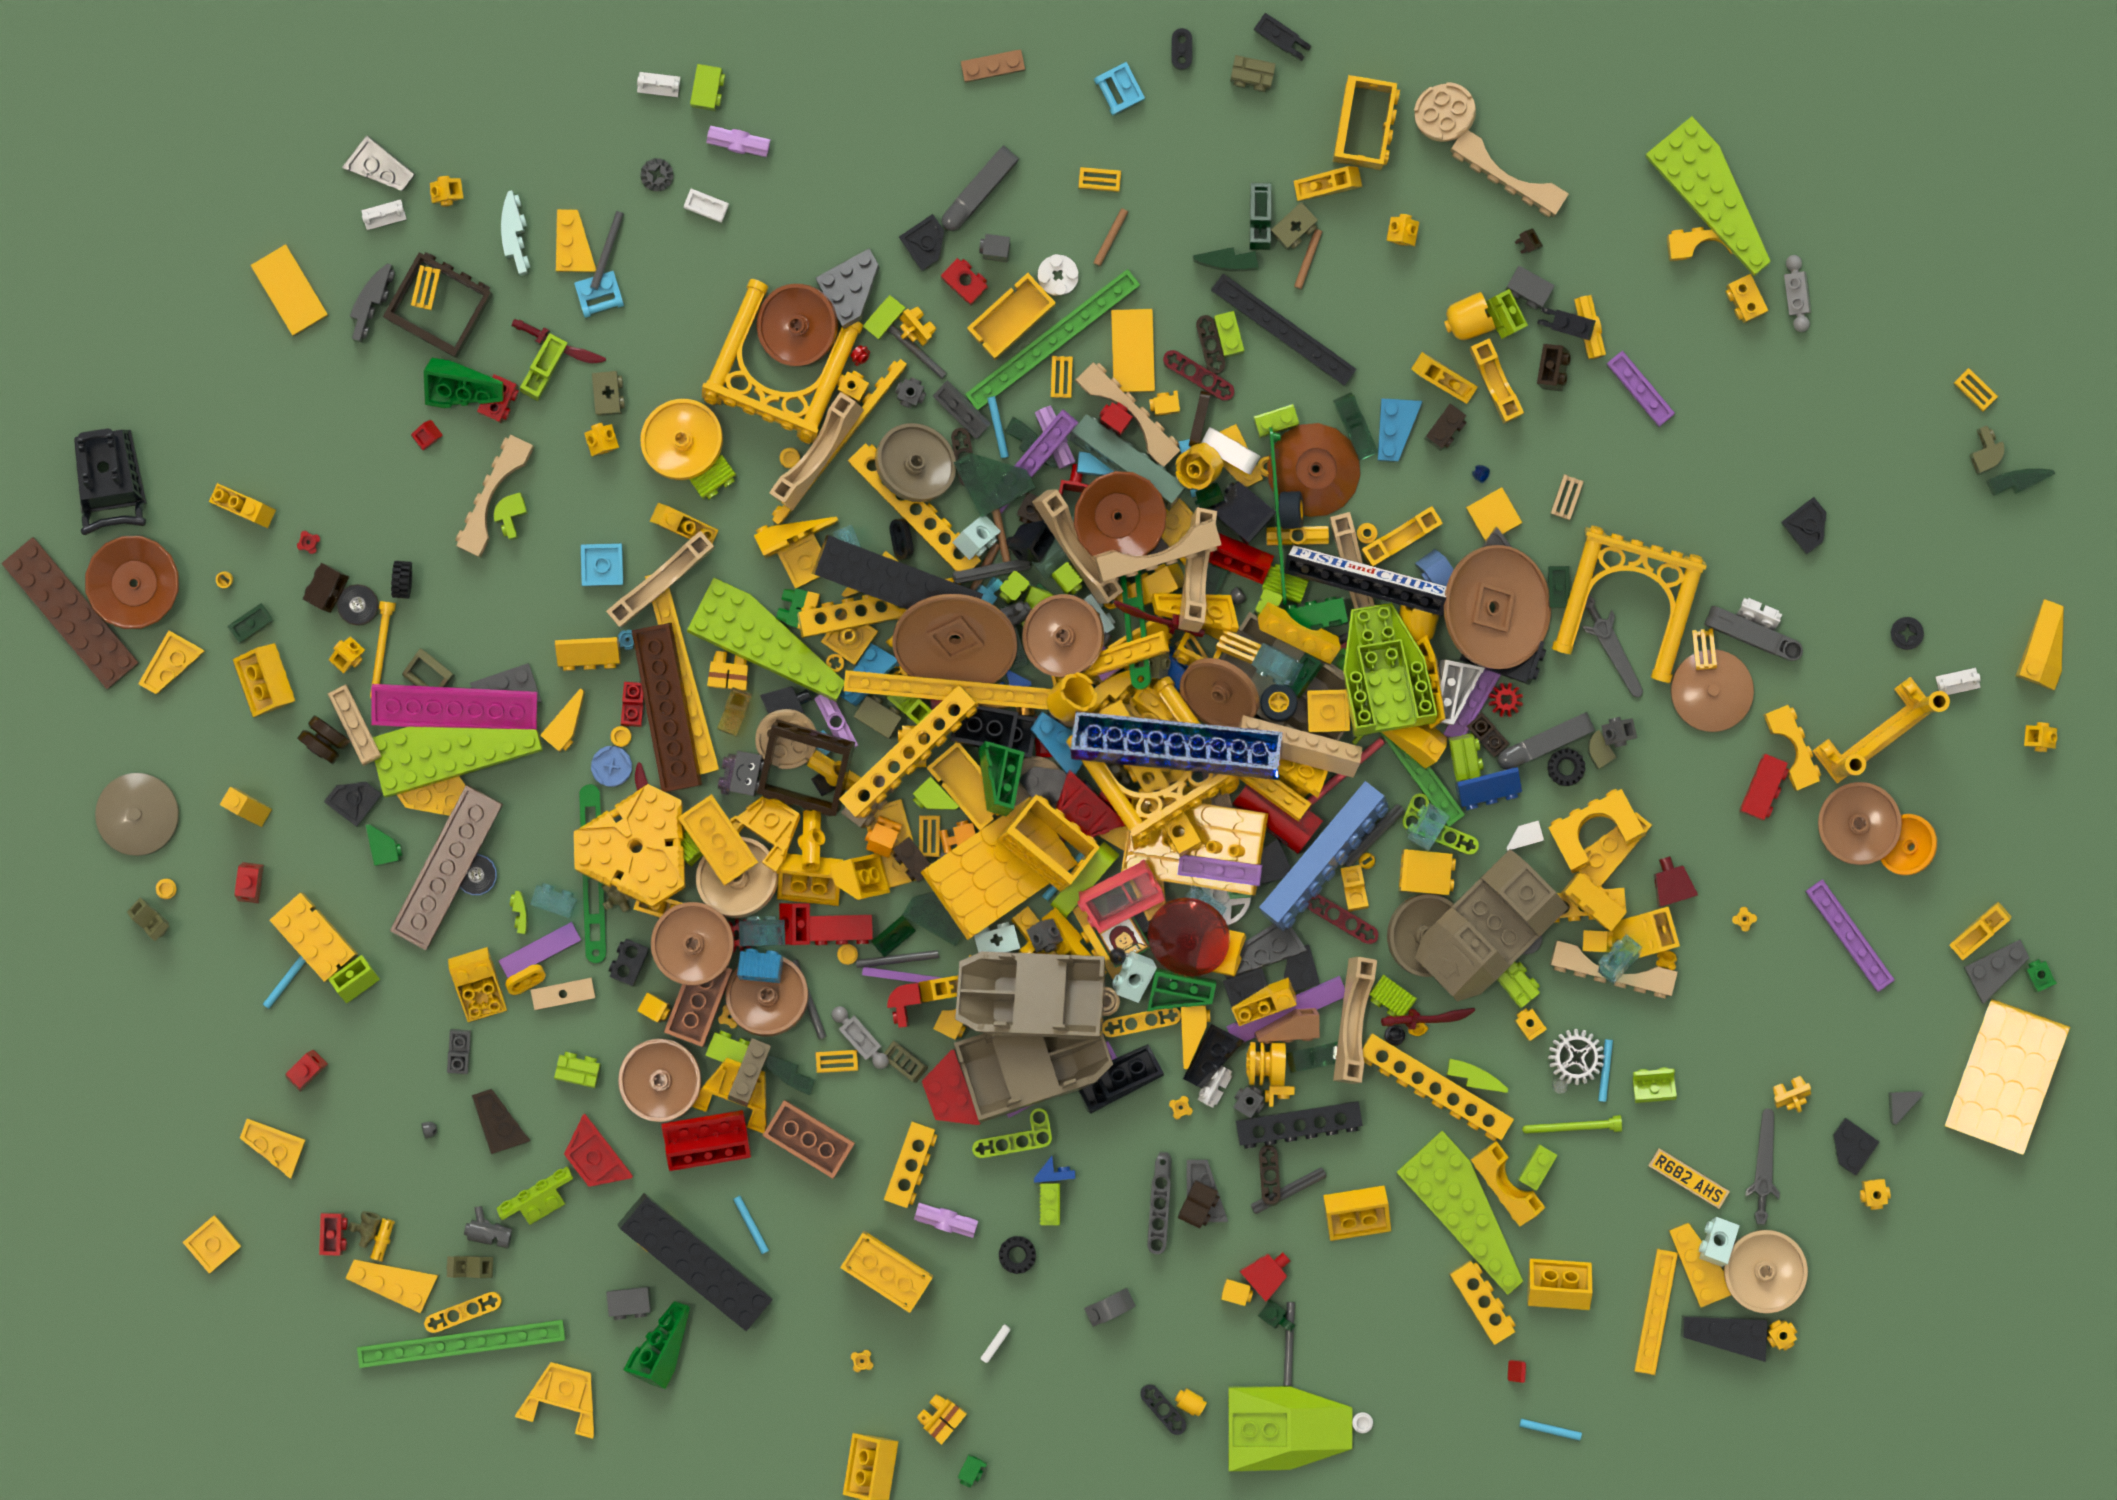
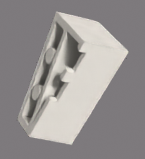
M1440 660L1439 674L1445 720L1441 722L1442 724L1454 725L1469 694L1473 691L1479 676L1485 668L1450 660Z

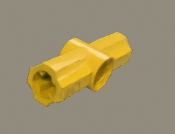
M1588 295L1574 299L1577 315L1596 321L1591 339H1583L1588 360L1605 356L1606 352L1601 336V323L1599 317L1596 316L1592 296Z
M1328 526L1302 527L1297 529H1282L1281 527L1282 545L1329 544ZM1266 527L1267 546L1278 545L1277 527ZM1294 531L1302 532L1303 539L1301 541L1293 540L1292 533Z
M815 750L809 758L807 766L823 775L829 785L836 786L841 761L835 762ZM850 769L845 787L847 791L861 779L860 776L851 772Z
M805 810L803 811V834L798 837V845L802 850V869L816 871L820 869V846L825 843V835L821 830V812Z

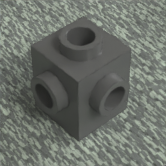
M911 377L910 380L905 379L903 383L899 382L895 393L898 394L897 400L900 401V405L911 409L912 406L917 408L918 403H923L926 392H923L924 386L921 385V381ZM909 388L914 389V394L911 396L906 393Z
M1621 717L1608 719L1609 724L1601 725L1606 745L1614 744L1615 748L1627 745L1626 741L1637 738L1633 718L1621 720Z
M1053 918L1039 921L1026 930L1036 952H1052L1057 949L1056 945L1063 941Z
M1253 1085L1251 1088L1247 1086L1245 1089L1240 1088L1234 1097L1237 1101L1233 1108L1251 1119L1255 1112L1259 1114L1265 1104L1262 1102L1264 1099L1261 1096L1262 1091ZM1248 1097L1253 1098L1252 1104L1246 1103Z

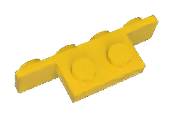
M1078 905L1072 911L1084 930L1081 932V935L1086 943L1091 942L1094 949L1091 952L1094 956H1105V967L1114 980V977L1117 974L1119 975L1122 964L1115 968L1095 933L1096 927H1091L1087 920V912H1082Z

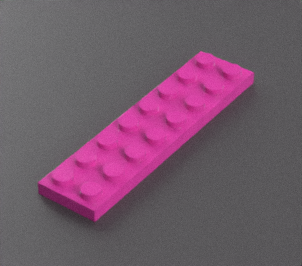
M372 684L371 725L537 730L538 692Z

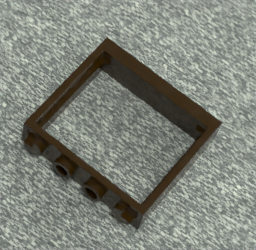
M419 252L383 317L457 359L493 294L489 291L490 287L484 283L479 282L476 284L471 281L472 277L464 272L458 274L453 271L454 267L446 262L440 264L435 261L436 257L427 252L422 254ZM423 263L434 269H440L441 273L483 296L455 347L395 314L417 276L420 265H423Z
M776 720L771 726L757 794H761L767 799L781 800L787 805L795 804L802 806L805 810H816L822 812L825 816H836L841 809L842 802L839 798L845 792L855 742ZM777 736L843 755L832 803L767 784Z

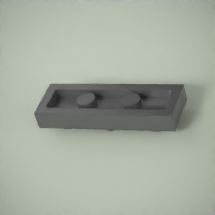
M948 380L933 395L975 439L979 438L991 425Z

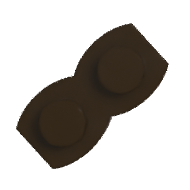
M1195 1180L1177 1218L1199 1229L1202 1225L1206 1226L1211 1216L1208 1212L1211 1206L1215 1208L1220 1198L1217 1195L1218 1190Z

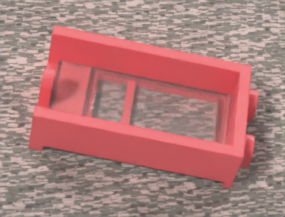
M1143 859L1140 863L1084 891H1079L1080 900L1077 902L1081 911L1087 912V920L1091 927H1096L1098 933H1101L1165 901L1161 886L1145 859Z

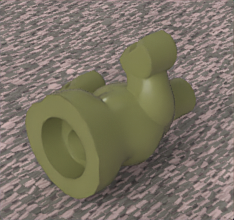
M1111 762L1107 766L1118 782L1122 781L1123 784H1130L1128 773L1121 763Z
M604 884L601 886L609 897L603 903L606 911L609 908H613V905H619L622 912L630 909L626 901L631 897L619 892L617 887L613 885L611 888Z
M363 1211L361 1213V1224L350 1222L348 1230L350 1232L358 1231L361 1235L359 1246L366 1248L370 1240L374 1239L382 1217L373 1212Z

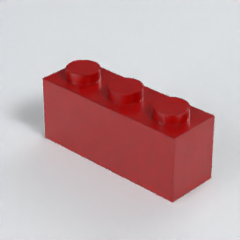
M1218 533L1221 545L1216 546L1217 550L1210 552L1208 562L1263 585L1274 556Z
M1763 754L1739 811L1761 821L1765 817L1769 818L1773 807L1770 806L1773 798L1777 799L1781 788L1778 787L1781 779L1785 780L1789 769L1786 768L1788 763L1768 754Z
M872 915L810 916V941H815V945H827V941H836V945L848 944V940H856V944H869V940H873Z

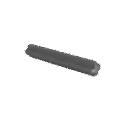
M1018 559L957 571L953 573V581L959 584L1010 574L1013 571H1026L1031 568L1030 561Z
M1397 804L1375 825L1374 829L1361 839L1362 842L1359 847L1350 851L1344 865L1350 867L1405 812L1404 808Z
M1319 1168L1281 1188L1280 1202L1326 1178L1324 1169ZM1274 1193L1266 1196L1270 1201L1277 1197ZM1263 1199L1251 1204L1255 1214L1271 1207L1266 1205Z

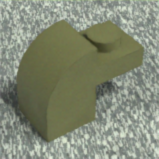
M1988 426L1977 430L1984 449L1969 455L1977 474L1996 466L2004 455L2003 441L1995 444V434Z
M1600 730L1594 732L1589 739L1587 749L1590 759L1596 768L1599 769L1617 757L1610 746L1605 744Z
M141 897L127 911L131 919L142 927L154 941L162 937L169 927V922Z
M447 1256V1277L492 1278L493 1257Z

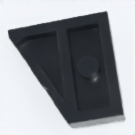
M1309 944L1304 946L1307 950L1306 953L1287 959L1284 979L1289 978L1294 991L1320 984Z

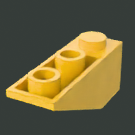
M218 483L209 500L210 503L267 529L276 512L275 509Z
M657 503L650 522L689 540L701 531L713 544L718 533V529L661 503Z
M1289 978L1269 984L1231 1009L1238 1025L1242 1026L1296 1006V994Z

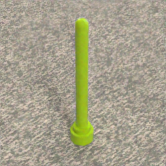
M1615 1115L1612 1118H1608V1120L1525 1125L1522 1131L1527 1134L1609 1128L1613 1132H1622L1621 1115Z

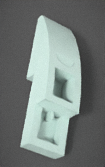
M511 190L507 193L502 211V244L505 257L507 259L514 257L520 276L528 274L527 268H530L528 257L523 256L522 249L525 248L522 236L518 237L517 234L525 232L524 227L527 226L524 214L520 215L518 207H521L519 196L514 195V192Z

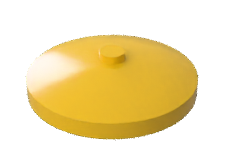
M675 399L660 405L648 416L641 431V449L648 464L658 474L669 479L688 480L705 473L716 462L722 450L723 432L717 417L706 405L691 399Z

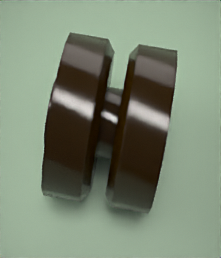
M314 715L308 722V725L316 734L314 735L308 730H303L297 739L315 755L334 764L339 758V753L331 745L333 744L337 748L344 750L350 743V740Z

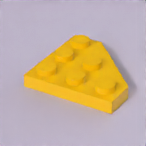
M457 776L397 794L405 808L450 816L466 785L461 777Z

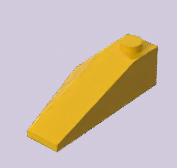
M836 516L775 525L769 528L765 525L756 530L757 534L754 537L766 559L778 551L838 523L839 520Z
M2046 599L2043 600L2016 677L2055 690L2062 672L2064 606Z
M1424 636L1416 644L1425 657L1437 711L1435 723L1429 724L1431 729L1445 720L1438 660L1428 637Z
M1429 724L1382 732L1425 769L1437 762L1447 746V737L1435 727L1430 729Z

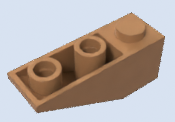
M1316 1008L1295 1009L1256 1031L1255 1037L1258 1042H1263L1264 1044H1271L1273 1041L1289 1043L1297 1039L1312 1041L1314 1038H1320L1319 1013Z

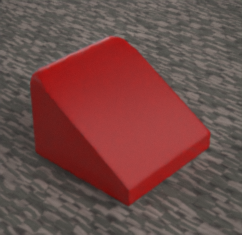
M432 420L424 422L411 434L423 451L443 436Z
M1509 1360L1507 1379L1513 1382L1524 1383L1526 1375L1525 1361Z

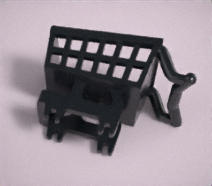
M107 428L80 433L78 437H75L74 443L82 513V535H87L102 527L119 524L145 526L146 519L143 518V508L147 502L131 430L112 431ZM101 462L109 464V470L105 473L98 471V465ZM135 506L136 517L124 515L100 519L89 524L91 512Z

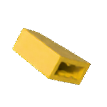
M233 787L228 789L219 804L260 827L263 826L272 811L271 808Z

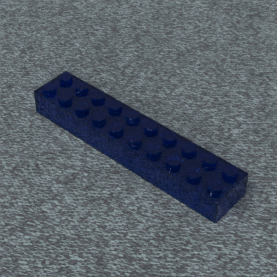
M1076 711L1070 751L1071 758L1074 760L1278 780L1283 749V732Z

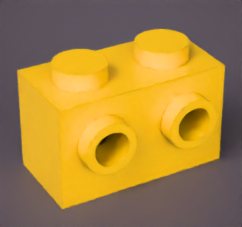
M1751 274L1726 286L1727 290L1725 293L1729 301H1733L1736 306L1734 312L1738 320L1742 319L1743 323H1746L1768 312L1767 306Z

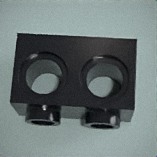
M625 939V942L621 941L616 951L619 953L616 961H612L608 970L611 972L610 977L634 986L650 948L629 939ZM630 946L636 947L638 951L635 958L627 956L626 951ZM622 965H626L629 968L630 972L627 977H621L618 973Z

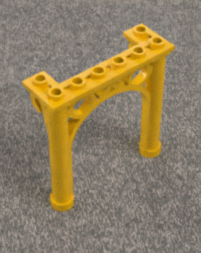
M750 279L746 287L748 290L707 382L703 383L702 398L711 405H721L723 400V403L727 406H737L742 408L747 414L754 415L755 413L760 415L763 420L769 423L777 422L786 430L792 431L794 429L797 431V437H799L800 441L811 444L818 436L819 424L855 340L861 334L863 324L858 321L845 329L841 327L822 374L810 387L796 392H780L769 389L750 375L742 359L744 342L769 288L759 280ZM737 357V363L740 371H734L730 373L733 363ZM736 377H744L748 387L745 390L733 388L730 384L731 380ZM752 386L755 388L754 392L759 396L760 402L746 396L752 390ZM816 391L810 406H808L804 397ZM779 399H783L781 404L782 411L768 405L771 402H779ZM798 399L803 405V410L799 413L789 411L786 408V403L789 400Z
M1591 525V528L1586 527L1584 549L1558 636L1554 640L1551 649L1565 654H1572L1574 641L1589 592L1599 579L1617 571L1639 572L1658 582L1669 598L1670 616L1651 678L1671 683L1673 676L1671 672L1703 569L1706 570L1707 567L1705 561H1703L1701 556L1690 554V557H1683L1681 552L1674 550L1671 553L1664 552V548L1657 545H1651V548L1643 546L1644 542L1632 539L1629 542L1623 540L1624 536L1612 533L1611 536H1608L1603 531V528ZM1602 544L1607 545L1606 547L1601 549ZM1622 550L1640 555L1636 560L1628 561V565H1623L1626 557ZM1607 551L1619 553L1621 555L1620 563L1610 567L1603 560L1604 553ZM1648 557L1665 562L1658 567L1657 574L1653 573L1654 568L1648 564ZM1599 559L1600 564L1605 569L1592 578L1597 560ZM1666 567L1676 569L1679 576L1677 580L1665 583L1661 577V571ZM1680 567L1686 568L1684 573ZM1681 583L1675 602L1670 587Z
M1170 676L1159 680L1153 689L1160 696L1192 745L1190 765L1184 775L1173 785L1152 793H1139L1126 789L1113 776L1083 730L1075 732L1066 740L1067 745L1078 755L1128 828L1134 850L1139 847H1146L1151 842L1150 840H1152L1151 832L1163 829L1167 822L1172 819H1179L1186 810L1198 807L1202 800L1207 797H1214L1219 791L1221 795L1230 794L1239 785L1237 769H1233L1227 763L1174 687L1175 683ZM1198 750L1208 764L1197 763ZM1204 769L1209 773L1208 778L1202 782L1192 780L1194 770ZM1189 781V785L1195 789L1183 796V791L1187 787L1186 782ZM1127 797L1139 800L1136 805V810L1133 808ZM1161 798H1164V801L1174 800L1175 802L1163 809ZM1145 801H1154L1158 804L1157 810L1150 814L1143 813L1141 808Z
M1909 677L1894 688L1895 692L1905 703L1906 706L1843 754L1839 753L1829 739L1812 750V752L1836 784H1838L1848 775L1863 773L1866 769V762L1930 713L1945 711L1950 704L1949 696L1943 691H1936L1926 697L1914 680Z

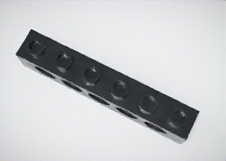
M1359 1101L1236 1120L1239 1145H1244V1149L1257 1147L1256 1143L1264 1142L1265 1146L1277 1144L1279 1139H1285V1142L1297 1141V1136L1305 1135L1306 1139L1318 1137L1317 1133L1326 1132V1136L1335 1135L1341 1129H1346V1132L1359 1131L1358 1127L1363 1126ZM1338 1113H1343L1346 1116V1121L1342 1125L1335 1123L1334 1118ZM1318 1116L1324 1117L1326 1121L1322 1128H1317L1314 1125V1120ZM1298 1119L1305 1122V1128L1302 1131L1294 1129V1122ZM1276 1123H1282L1285 1127L1284 1132L1280 1135L1275 1134L1273 1131V1126ZM1256 1126H1261L1264 1129V1135L1260 1138H1256L1253 1135V1129Z

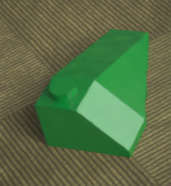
M674 1301L658 1320L659 1325L652 1333L650 1331L645 1336L647 1339L640 1348L636 1347L633 1350L623 1371L650 1385L666 1389L675 1372L690 1307Z

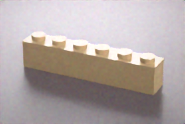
M1245 715L1242 716L1237 728L1234 746L1352 778H1354L1360 765L1362 747Z

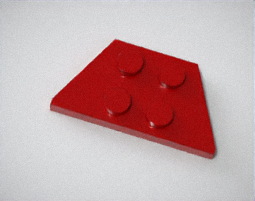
M1071 770L1067 772L1056 809L1064 813V818L1069 822L1076 823L1081 828V832L1093 838L1099 834H1106L1115 828L1126 826L1119 815Z
M953 1049L922 1080L923 1087L935 1120L980 1125L981 1123L978 1120L968 1086Z
M586 1114L582 1115L564 1155L585 1183L591 1187L633 1178L632 1173Z

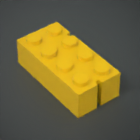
M1029 273L1024 275L1014 285V288L1017 290L1015 293L1010 288L967 327V331L979 344L984 342L982 347L994 360H997L1056 306V302Z
M955 743L927 767V770L938 782H944L941 785L978 830L981 831L994 820L992 816L995 813L988 812L986 808L980 766L960 743Z
M299 893L273 916L270 922L324 982H328L331 976L341 970L337 966L338 964L341 967H345L358 953L319 910L315 909L313 912L310 910L316 906L304 893Z

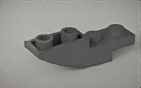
M387 263L371 277L353 306L350 317L357 320L352 336L354 341L362 343L363 338L367 339L370 327H367L369 319H373L376 310L373 305L382 306L383 302H386L388 299L389 290H387L389 282H393L395 271L391 264Z

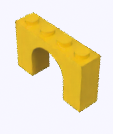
M1617 789L1611 790L1606 794L1607 797L1601 800H1592L1587 804L1588 807L1582 810L1580 808L1575 809L1569 813V817L1565 819L1558 818L1551 822V826L1548 827L1572 874L1591 865L1579 841L1580 830L1588 820L1595 817H1605L1612 820L1618 826L1627 845L1646 836L1622 789L1618 791Z

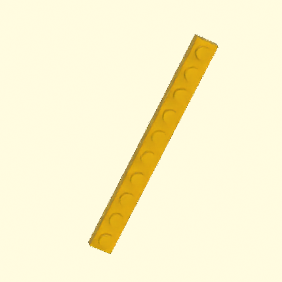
M902 359L898 362L894 361L887 369L889 374L885 378L881 377L875 384L877 389L873 394L868 393L862 400L864 411L811 486L905 370L907 363ZM779 505L772 513L774 516L773 522L781 525L792 510L785 505L782 507Z
M669 587L652 602L658 625L672 623L697 760L700 775L719 770Z
M845 670L844 691L935 700H944L960 685L980 704L1048 710L1046 703L1047 694L1051 689Z
M1148 686L1146 689L1136 692L1132 697V702L1146 712L1154 714L1161 723L1190 743L1188 737L1154 689ZM1202 725L1230 767L1232 766L1233 769H1237L1238 778L1299 822L1312 803Z

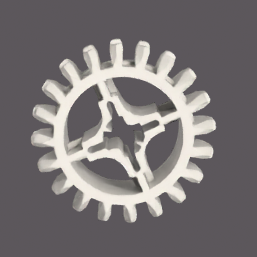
M1574 1029L1573 1036L1567 1030L1566 1038L1562 1034L1558 1035L1561 1039L1560 1043L1557 1040H1553L1557 1048H1549L1550 1051L1555 1052V1055H1549L1548 1059H1555V1062L1549 1065L1550 1067L1557 1066L1553 1073L1556 1075L1561 1072L1560 1080L1567 1076L1568 1084L1574 1078L1575 1085H1579V1078H1581L1585 1084L1587 1083L1586 1076L1593 1080L1594 1076L1591 1073H1600L1596 1066L1603 1067L1604 1065L1602 1062H1598V1058H1605L1602 1054L1598 1055V1051H1602L1603 1047L1596 1048L1595 1045L1600 1041L1596 1039L1592 1042L1593 1034H1589L1586 1038V1030H1582L1580 1036L1578 1035V1029ZM1578 1039L1586 1042L1588 1045L1577 1050L1569 1041ZM1565 1046L1568 1058L1561 1064L1560 1052L1562 1047ZM1592 1050L1593 1061L1588 1068L1584 1058ZM1572 1051L1582 1053L1579 1057L1580 1062L1577 1063L1576 1060L1574 1062L1571 1061L1574 1057ZM1576 1064L1583 1070V1073L1571 1074L1565 1069Z

